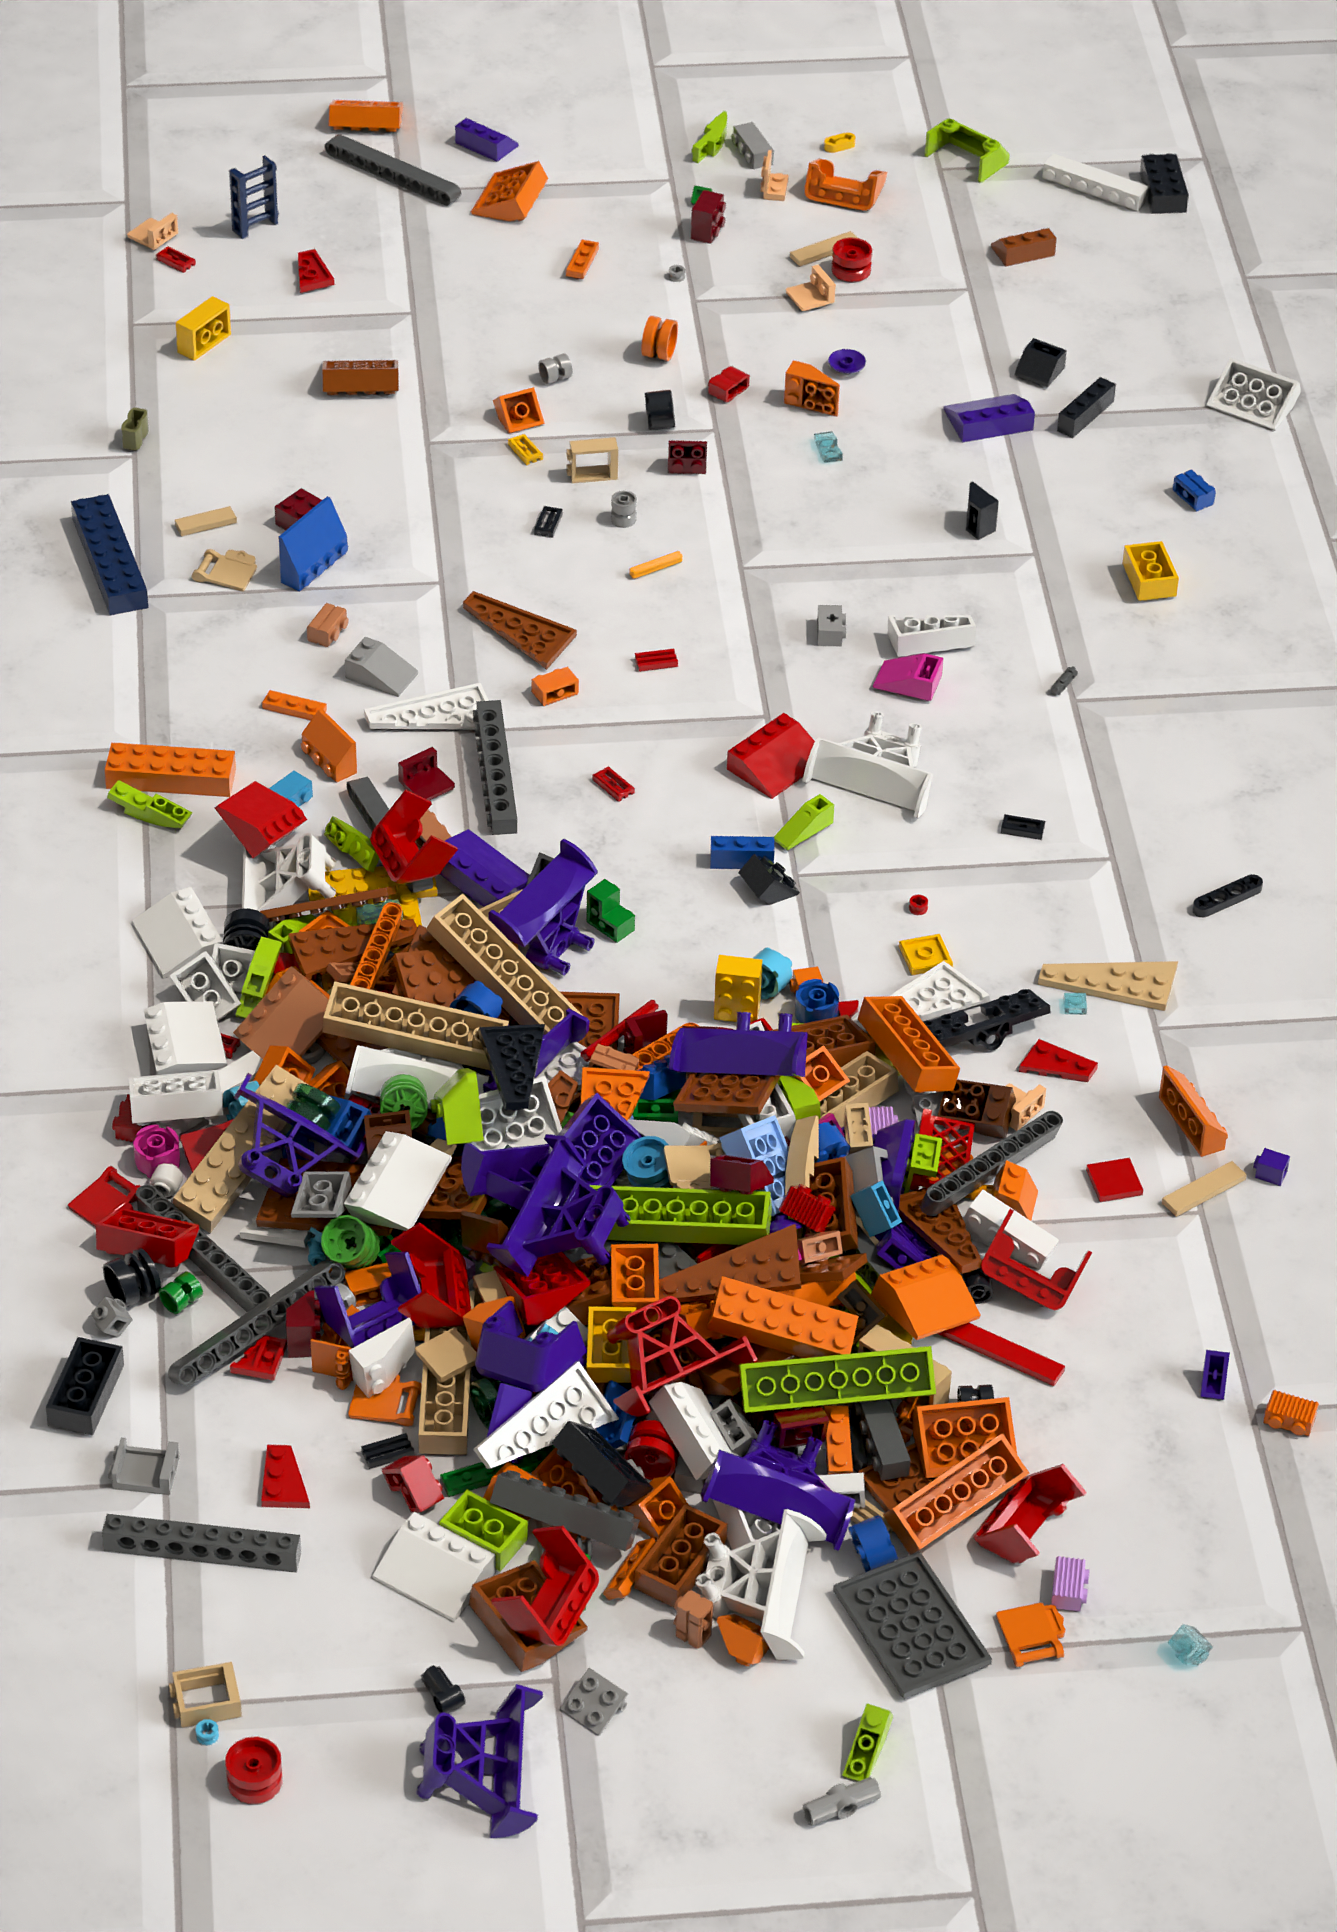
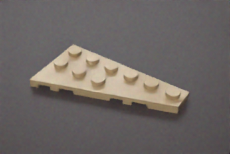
M1178 961L1043 964L1038 978V985L1165 1011L1177 971Z

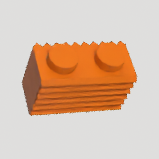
M567 666L531 679V692L543 706H546V704L556 703V701L571 697V695H577L579 693V680Z
M1273 1390L1265 1410L1263 1423L1275 1429L1282 1428L1292 1431L1296 1435L1310 1436L1319 1403Z

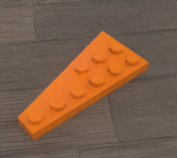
M582 1067L581 1104L595 1093H598L628 1121L648 1081L650 1071Z

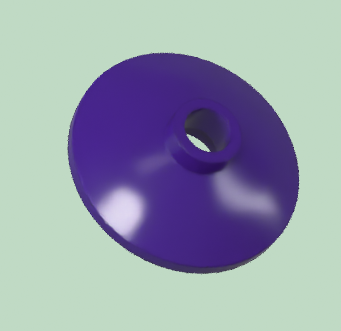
M852 349L837 350L829 356L828 361L832 369L841 373H855L862 370L866 365L864 355Z
M786 1214L774 1215V1221L770 1223L769 1233H774L795 1223L797 1229L806 1225L795 1219L788 1218Z

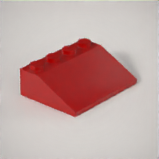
M782 713L727 751V770L773 799L803 778L815 741L798 721Z
M256 781L214 807L252 858H255L308 820L304 816L302 809L294 802Z
M562 1252L538 1257L528 1277L510 1268L501 1269L498 1266L493 1267L507 1297H514L520 1317L527 1325H539L542 1321L550 1319L590 1286V1280Z

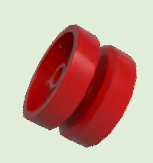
M852 237L837 241L833 245L831 271L833 275L840 280L848 282L866 279L871 274L873 252L871 245L865 240Z
M645 1420L637 1423L632 1428L624 1458L626 1460L632 1459L636 1466H640L643 1470L645 1479L653 1480L654 1478L671 1476L675 1471L680 1453L660 1421Z
M257 1736L241 1739L229 1748L225 1762L227 1788L231 1795L240 1802L248 1804L263 1803L272 1799L280 1791L283 1784L281 1752L276 1744L266 1738Z

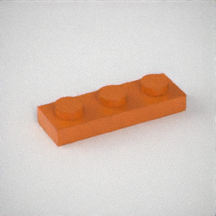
M581 240L566 269V276L584 279L599 250V242Z
M269 690L262 702V709L311 720L319 709H323L326 712L327 704Z
M824 1406L823 1410L829 1419L825 1440L828 1475L852 1473L848 1406Z
M653 1538L642 1540L635 1544L603 1592L608 1600L624 1598L630 1593V1587L635 1581L636 1568L656 1543Z

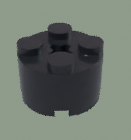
M671 390L645 393L649 430L675 427Z

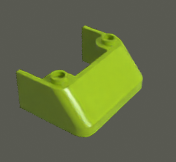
M948 118L926 132V157H929L947 143H951L980 157L979 183H982L1009 163L1010 154L997 140L975 131L954 119Z
M469 1068L458 1069L434 1094V1099L430 1100L431 1112L435 1113L436 1119L442 1117L445 1123L447 1145L484 1141L476 1072Z

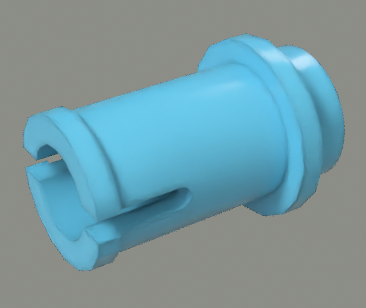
M313 1238L310 1241L308 1240V1262L315 1266L324 1260L326 1261V1255L323 1252L321 1243Z

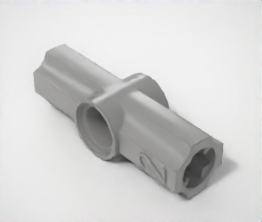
M872 1777L849 1786L837 1784L830 1788L826 1795L803 1804L805 1818L809 1825H816L835 1816L847 1818L855 1813L858 1807L881 1798L879 1785L876 1779Z

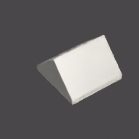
M215 943L212 954L213 960L233 991L241 992L255 951Z

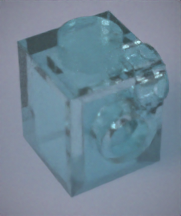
M1182 1624L1167 1642L1177 1652L1175 1656L1186 1665L1188 1663L1194 1665L1203 1663L1213 1648L1195 1627Z

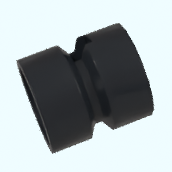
M982 1268L961 1274L975 1304L984 1303L992 1298L993 1287L991 1277L984 1274Z
M992 1384L978 1385L976 1389L972 1385L958 1386L957 1402L972 1401V1396H975V1400L994 1399Z

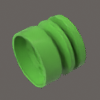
M399 1074L388 1079L380 1090V1112L389 1113L409 1110L412 1130L423 1123L427 1116L428 1102L427 1093L421 1081L406 1074ZM404 1104V1106H408V1108L404 1109V1107H400V1105Z
M343 1215L332 1219L325 1226L321 1236V1246L324 1253L332 1261L340 1263L344 1268L352 1271L369 1267L376 1260L380 1251V1240L377 1233L369 1225L356 1217Z

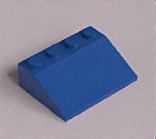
M330 497L324 498L279 536L281 583L299 592L348 551L347 534Z

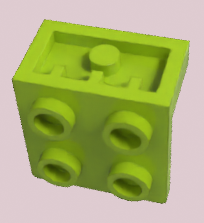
M915 1134L905 1171L907 1173L904 1175L902 1184L904 1194L909 1193L913 1173L936 1178L942 1138Z

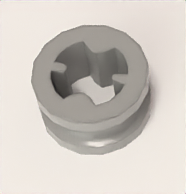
M681 265L671 266L669 268V279L674 282L683 281L685 279V268Z

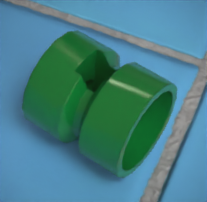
M187 1271L159 1290V1298L162 1304L173 1314L180 1313L188 1306V1303L195 1302L203 1295L201 1284L193 1274Z

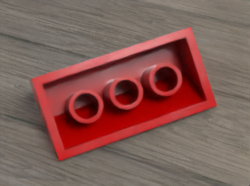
M119 1208L96 1223V1249L106 1251L107 1254L125 1256L127 1253H133V1250L142 1248L151 1257L153 1263H160L166 1267L173 1268L188 1259L199 1231V1225Z

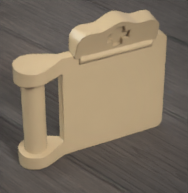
M207 549L199 568L192 573V578L196 582L207 581L239 591H245L257 570L255 557L242 550L235 551L230 549L224 556L212 549ZM217 561L210 574H206L205 571L210 563Z
M721 1143L708 1146H664L663 1153L670 1184L675 1185V1188L711 1190L710 1155L717 1157L726 1154L722 1149Z

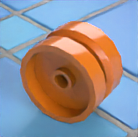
M650 316L643 332L642 355L653 358L657 354L661 360H671L678 337V322L672 319H666L663 322L660 317Z

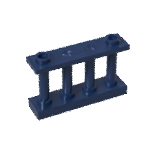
M266 155L262 156L263 166L243 174L236 168L229 170L232 231L242 239L249 237V226L268 219L274 225L278 224L277 166ZM263 174V182L246 189L248 180ZM264 189V197L247 204V197ZM262 205L265 206V212L248 219V211Z

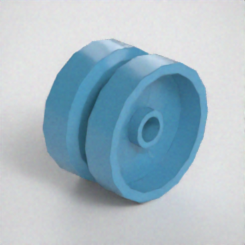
M645 1136L636 1139L628 1145L623 1153L622 1162L632 1187L671 1188L673 1186L669 1182L663 1153L664 1146L669 1145L664 1139L656 1136Z

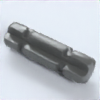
M1074 666L1068 667L1051 686L1050 690L1053 692V695H1060L1078 675Z

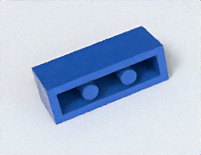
M711 836L710 869H741L754 854L760 857L766 856L774 863V837Z
M670 1055L664 1056L662 1060H655L653 1064L643 1065V1068L637 1071H650V1075L640 1099L656 1100L682 1088L686 1082V1072L669 1070Z

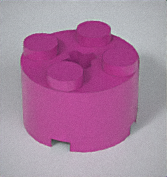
M150 1125L138 1131L133 1142L136 1167L142 1173L151 1178L155 1169L164 1163L173 1164L179 1168V1138L172 1128L166 1126L165 1129L159 1128V1125Z

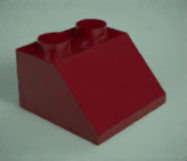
M821 1406L802 1407L797 1410L783 1409L774 1413L773 1423L778 1425L774 1433L778 1448L785 1449L806 1445L808 1437H814L813 1441L817 1438L825 1442L829 1419Z

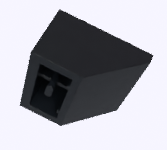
M1033 338L1024 348L1015 370V375L1048 387L1065 369L1067 350Z
M973 481L969 485L966 531L980 540L996 531L999 500Z
M754 854L738 872L758 899L769 904L789 899L800 893L795 887L796 882L784 873L786 869L778 862L774 864L766 856L760 857Z

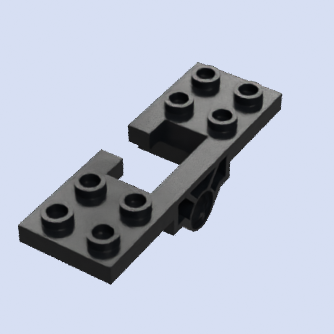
M1022 989L1018 993L999 997V999L981 1004V1013L988 1016V1020L966 1026L964 1023L969 1022L968 1014L962 1010L923 1022L944 1048L963 1041H969L973 1046L981 1044L992 1051L1001 1046L1006 1035L1013 1033V1025L1049 1014L1051 1011L1050 1005L1033 991ZM991 1035H995L993 1043L987 1044V1039Z

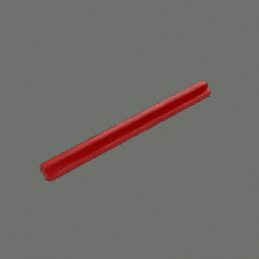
M650 1000L626 1019L655 1012L659 1005L656 1004L655 1000ZM625 1019L581 1052V1057L584 1058V1061H590L597 1044L610 1046L624 1035Z

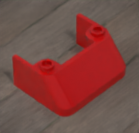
M406 789L374 828L370 837L371 844L389 877L398 884L436 877L458 850L457 847L432 835L419 850L415 841L423 832L420 819L432 803Z
M1009 1209L982 1260V1271L994 1280L1051 1310L1061 1309L1068 1300L1092 1252L1086 1251L1076 1271L1067 1267H1061L1053 1273L1051 1279L1010 1258L1014 1250V1242L1011 1237L1003 1233L1014 1210Z
M419 1222L391 1240L393 1246L402 1252L409 1253L415 1274L421 1279L422 1288L421 1293L399 1306L398 1311L410 1318L417 1326L424 1329L464 1326L463 1316L471 1310L465 1259L456 1248Z
M1064 1464L1027 1475L1010 1488L976 1531L973 1538L979 1546L1011 1563H1023L1027 1559L1040 1554L1030 1539L1046 1518L1054 1514L1055 1516L1061 1515L1067 1509L1066 1504L1070 1500L1085 1496L1087 1492Z
M564 1526L537 1528L532 1533L545 1549L540 1558V1568L547 1579L530 1606L523 1595L493 1598L491 1603L512 1630L549 1646H561L566 1642L597 1588L599 1575L596 1568Z

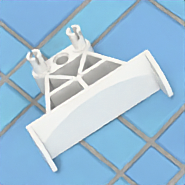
M872 711L869 727L866 728L863 737L841 743H834L822 738L816 739L805 767L803 782L807 783L813 778L914 810L915 818H919L926 811L933 773L914 768L918 764L921 748L919 738L922 726L918 724L917 728V723L909 724L906 739L882 731L881 725L884 714L880 712L878 716L879 711Z
M310 833L301 836L297 844L278 848L273 845L255 858H252L244 847L242 909L250 908L260 912L262 910L293 905L309 888L317 890L325 899L334 897L336 889L325 881V869L327 871L332 870L336 865V860L326 852L325 846ZM233 834L232 839L243 846L235 834ZM276 921L269 922V931L276 926Z
M357 1045L345 1093L350 1094L352 1090L380 1097V1090L388 1079L399 1074H406L418 1078L424 1085L427 1093L428 1109H431L430 1100L434 1099V1094L458 1069L464 1068L459 1063L394 1048L376 1050ZM476 1073L479 1094H483V1084L485 1082L488 1083L489 1076Z
M785 1509L779 1531L730 1551L728 1546L722 1544L718 1534H708L705 1537L706 1541H704L710 1550L706 1573L696 1578V1584L702 1592L701 1598L705 1597L713 1602V1617L724 1616L729 1610L762 1621L761 1634L776 1660L803 1659L804 1651L790 1636L808 1541L826 1540L824 1530L812 1519L798 1512ZM776 1554L773 1568L766 1569L768 1557ZM739 1570L745 1576L736 1581L737 1571ZM769 1587L766 1606L759 1605L762 1588Z

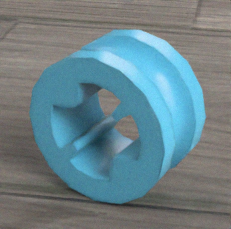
M205 1719L196 1725V1739L200 1744L212 1745L218 1740L219 1730L217 1723L213 1720Z

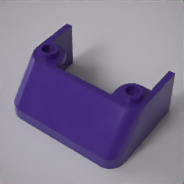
M904 1119L879 1129L877 1134L872 1135L873 1146L887 1150L888 1159L881 1161L883 1182L890 1197L893 1198L898 1214L900 1193L908 1158L910 1157L911 1145L914 1142L915 1120Z
M387 1252L384 1254L391 1276L385 1278L380 1285V1293L383 1300L349 1317L338 1286L314 1287L326 1323L351 1348L360 1345L408 1318L398 1311V1307L421 1293L408 1252Z
M509 1300L483 1323L475 1365L478 1373L531 1392H539L549 1387L587 1351L576 1321H572L559 1334L542 1332L532 1341L517 1337L523 1332L513 1301Z

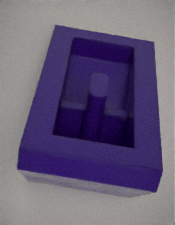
M1206 1349L1201 1397L1224 1400L1230 1352Z

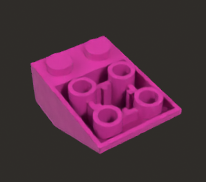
M923 653L884 660L873 688L931 701L942 677L944 658Z

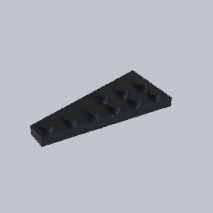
M545 1024L479 1027V1038L505 1110L518 1111L520 1109H528Z

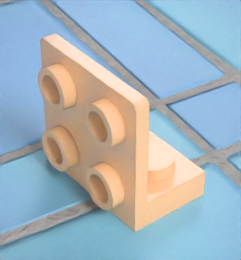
M768 150L767 156H764L761 177H763L761 181V192H764L763 199L785 201L789 175L771 173L772 150Z
M170 213L160 221L149 218L127 233V236L155 250L178 234L177 215Z
M819 265L812 266L811 282L786 288V293L801 311H807L835 302L836 284Z
M1010 1083L1006 1085L1013 1087L1016 1102L1011 1109L1012 1118L1009 1125L1016 1131L1019 1130L1044 1108L1046 1088L1039 1084L1027 1093Z

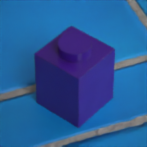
M1264 1148L1261 1156L1257 1155L1254 1161L1253 1168H1256L1255 1178L1281 1186L1288 1172L1290 1156Z

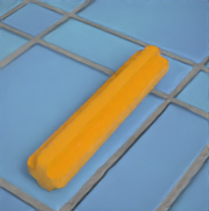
M676 551L631 567L629 574L633 579L680 563L683 561V556L680 551Z

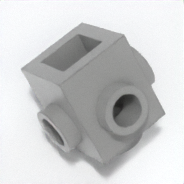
M104 1297L91 1313L96 1321L95 1325L103 1333L117 1337L133 1321L125 1309L126 1305L117 1298L114 1300Z

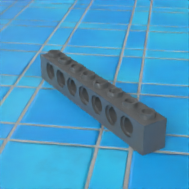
M501 700L476 701V710H473V722H477V725H475V737H479L477 739V752H481L478 755L479 767L483 766L480 772L481 782L485 781V784L482 785L483 797L487 796V799L484 800L485 812H489L487 814V827H491L492 835L516 834L517 812Z
M106 1514L102 1529L103 1551L288 1572H297L301 1556L300 1535L115 1514Z

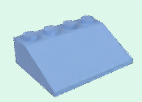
M774 1115L719 1137L722 1149L726 1155L763 1160L774 1178V1183L765 1186V1189L755 1191L771 1192V1216L781 1213L779 1208L785 1198V1177L789 1151L777 1118Z

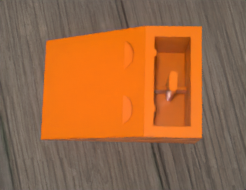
M793 360L785 373L784 403L838 416L840 384L811 364Z

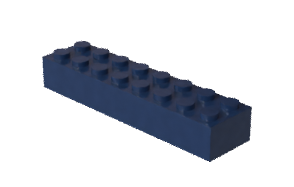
M98 495L71 501L72 520L109 615L149 608L146 585L110 495Z

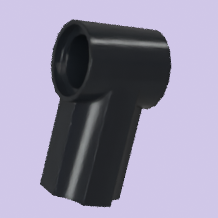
M433 1665L427 1668L421 1675V1680L433 1696L435 1707L439 1713H448L466 1704L461 1688L457 1684L453 1685L440 1666Z

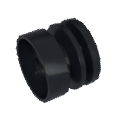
M250 908L231 912L224 921L223 944L256 951L261 936L268 938L269 920L261 912Z
M142 1248L133 1250V1253L125 1254L124 1260L116 1258L103 1265V1276L109 1292L114 1300L116 1298L121 1300L126 1307L139 1302L140 1296L148 1298L151 1294L159 1293L161 1289V1281L155 1264L148 1253Z

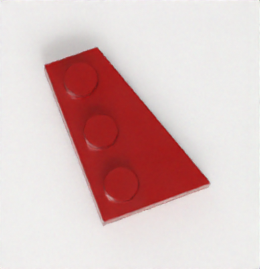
M315 249L298 253L300 293L335 285L334 277Z
M1038 1039L1020 1064L1019 1072L1027 1073V1070L1039 1072V1075L1047 1076V1073L1060 1075L1062 1079L1089 1082L1098 1068V1062Z
M267 1445L261 1499L262 1507L310 1508V1501L291 1445Z

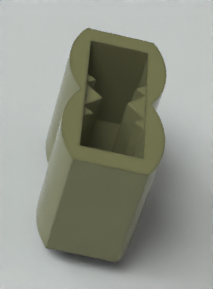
M134 407L128 412V419L121 426L123 448L129 450H138L142 446L143 438L149 432L147 409Z

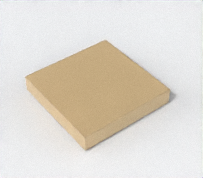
M455 1327L415 1347V1354L441 1383L475 1366L477 1352Z

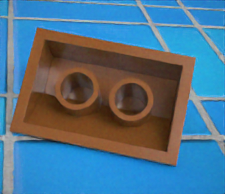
M1047 228L998 239L991 243V248L1006 267L1055 256L1057 238Z

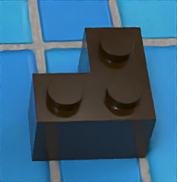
M857 1279L837 1296L853 1315L859 1316L852 1346L888 1314Z

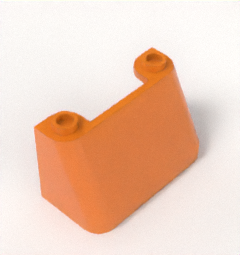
M818 158L809 163L805 195L810 200L867 211L874 206L886 182L887 172L875 170L869 174L866 181L834 176L835 167L831 161Z

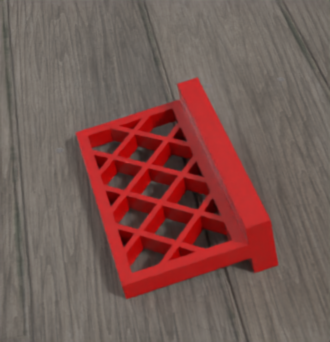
M923 1108L918 1134L942 1138L944 1146L941 1147L939 1158L941 1163L938 1164L936 1175L939 1179L936 1181L928 1180L925 1175L913 1173L910 1185L911 1190H919V1186L929 1188L946 1177L939 1171V1169L945 1166L951 1173L954 1172L956 1169L951 1163L957 1160L962 1165L970 1161L975 1124L931 1115L932 1110ZM934 1124L943 1125L946 1130L939 1132L934 1127ZM956 1130H968L969 1133L961 1137ZM951 1134L956 1140L949 1143L944 1136ZM961 1144L966 1150L958 1153L954 1147ZM949 1150L953 1157L946 1159L941 1153Z

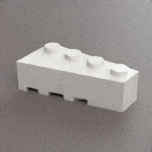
M888 615V637L898 657L927 654L935 651H948L957 648L965 649L975 646L976 625L971 615H944L943 619L933 615H926L925 619H913V615H905V619H895V615Z
M982 1190L969 1206L963 1218L965 1229L969 1231L971 1239L990 1246L1008 1210L1012 1208L985 1190ZM1015 1210L1003 1231L1014 1242V1250L1010 1257L1038 1270L1045 1264L1059 1242V1239Z

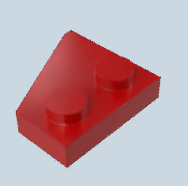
M263 1336L256 1342L255 1346L250 1347L244 1352V1357L239 1362L231 1363L230 1373L274 1381L287 1347V1340Z

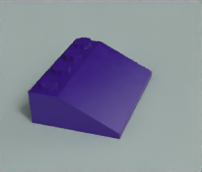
M1016 394L943 406V410L962 443L1032 431L1034 429V409L1028 400Z
M467 829L445 840V842L457 847L458 850L445 865L440 875L481 906L485 907L526 887L530 875L471 830Z
M595 1093L581 1104L558 1134L559 1136H567L587 1164L580 1179L588 1185L611 1186L624 1169L622 1162L624 1151L633 1141L643 1137L598 1093ZM550 1146L537 1162L542 1168L552 1151Z

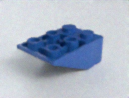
M314 1092L301 1116L326 1130L355 1151L366 1134L364 1116L372 1114L369 1109L350 1100ZM298 1129L297 1133L302 1134L312 1140H315L323 1144L322 1142L316 1140L315 1138Z

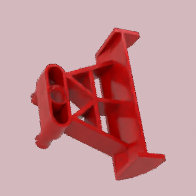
M667 1296L629 1313L617 1321L615 1327L609 1330L606 1335L607 1340L612 1344H616L620 1340H627L632 1389L613 1401L620 1409L633 1416H642L650 1413V1408L644 1395L662 1388L663 1385L680 1380L725 1357L737 1365L756 1363L758 1359L746 1336L741 1337L722 1350L716 1351L678 1315L681 1311V1304L674 1296ZM664 1324L661 1342L644 1333ZM675 1336H677L682 1341L674 1344ZM687 1345L701 1359L682 1368L674 1351ZM644 1351H646V1352H648V1353H650V1354H652V1355H649V1356H647V1357L644 1358ZM660 1358V1362L667 1375L647 1384L645 1364Z

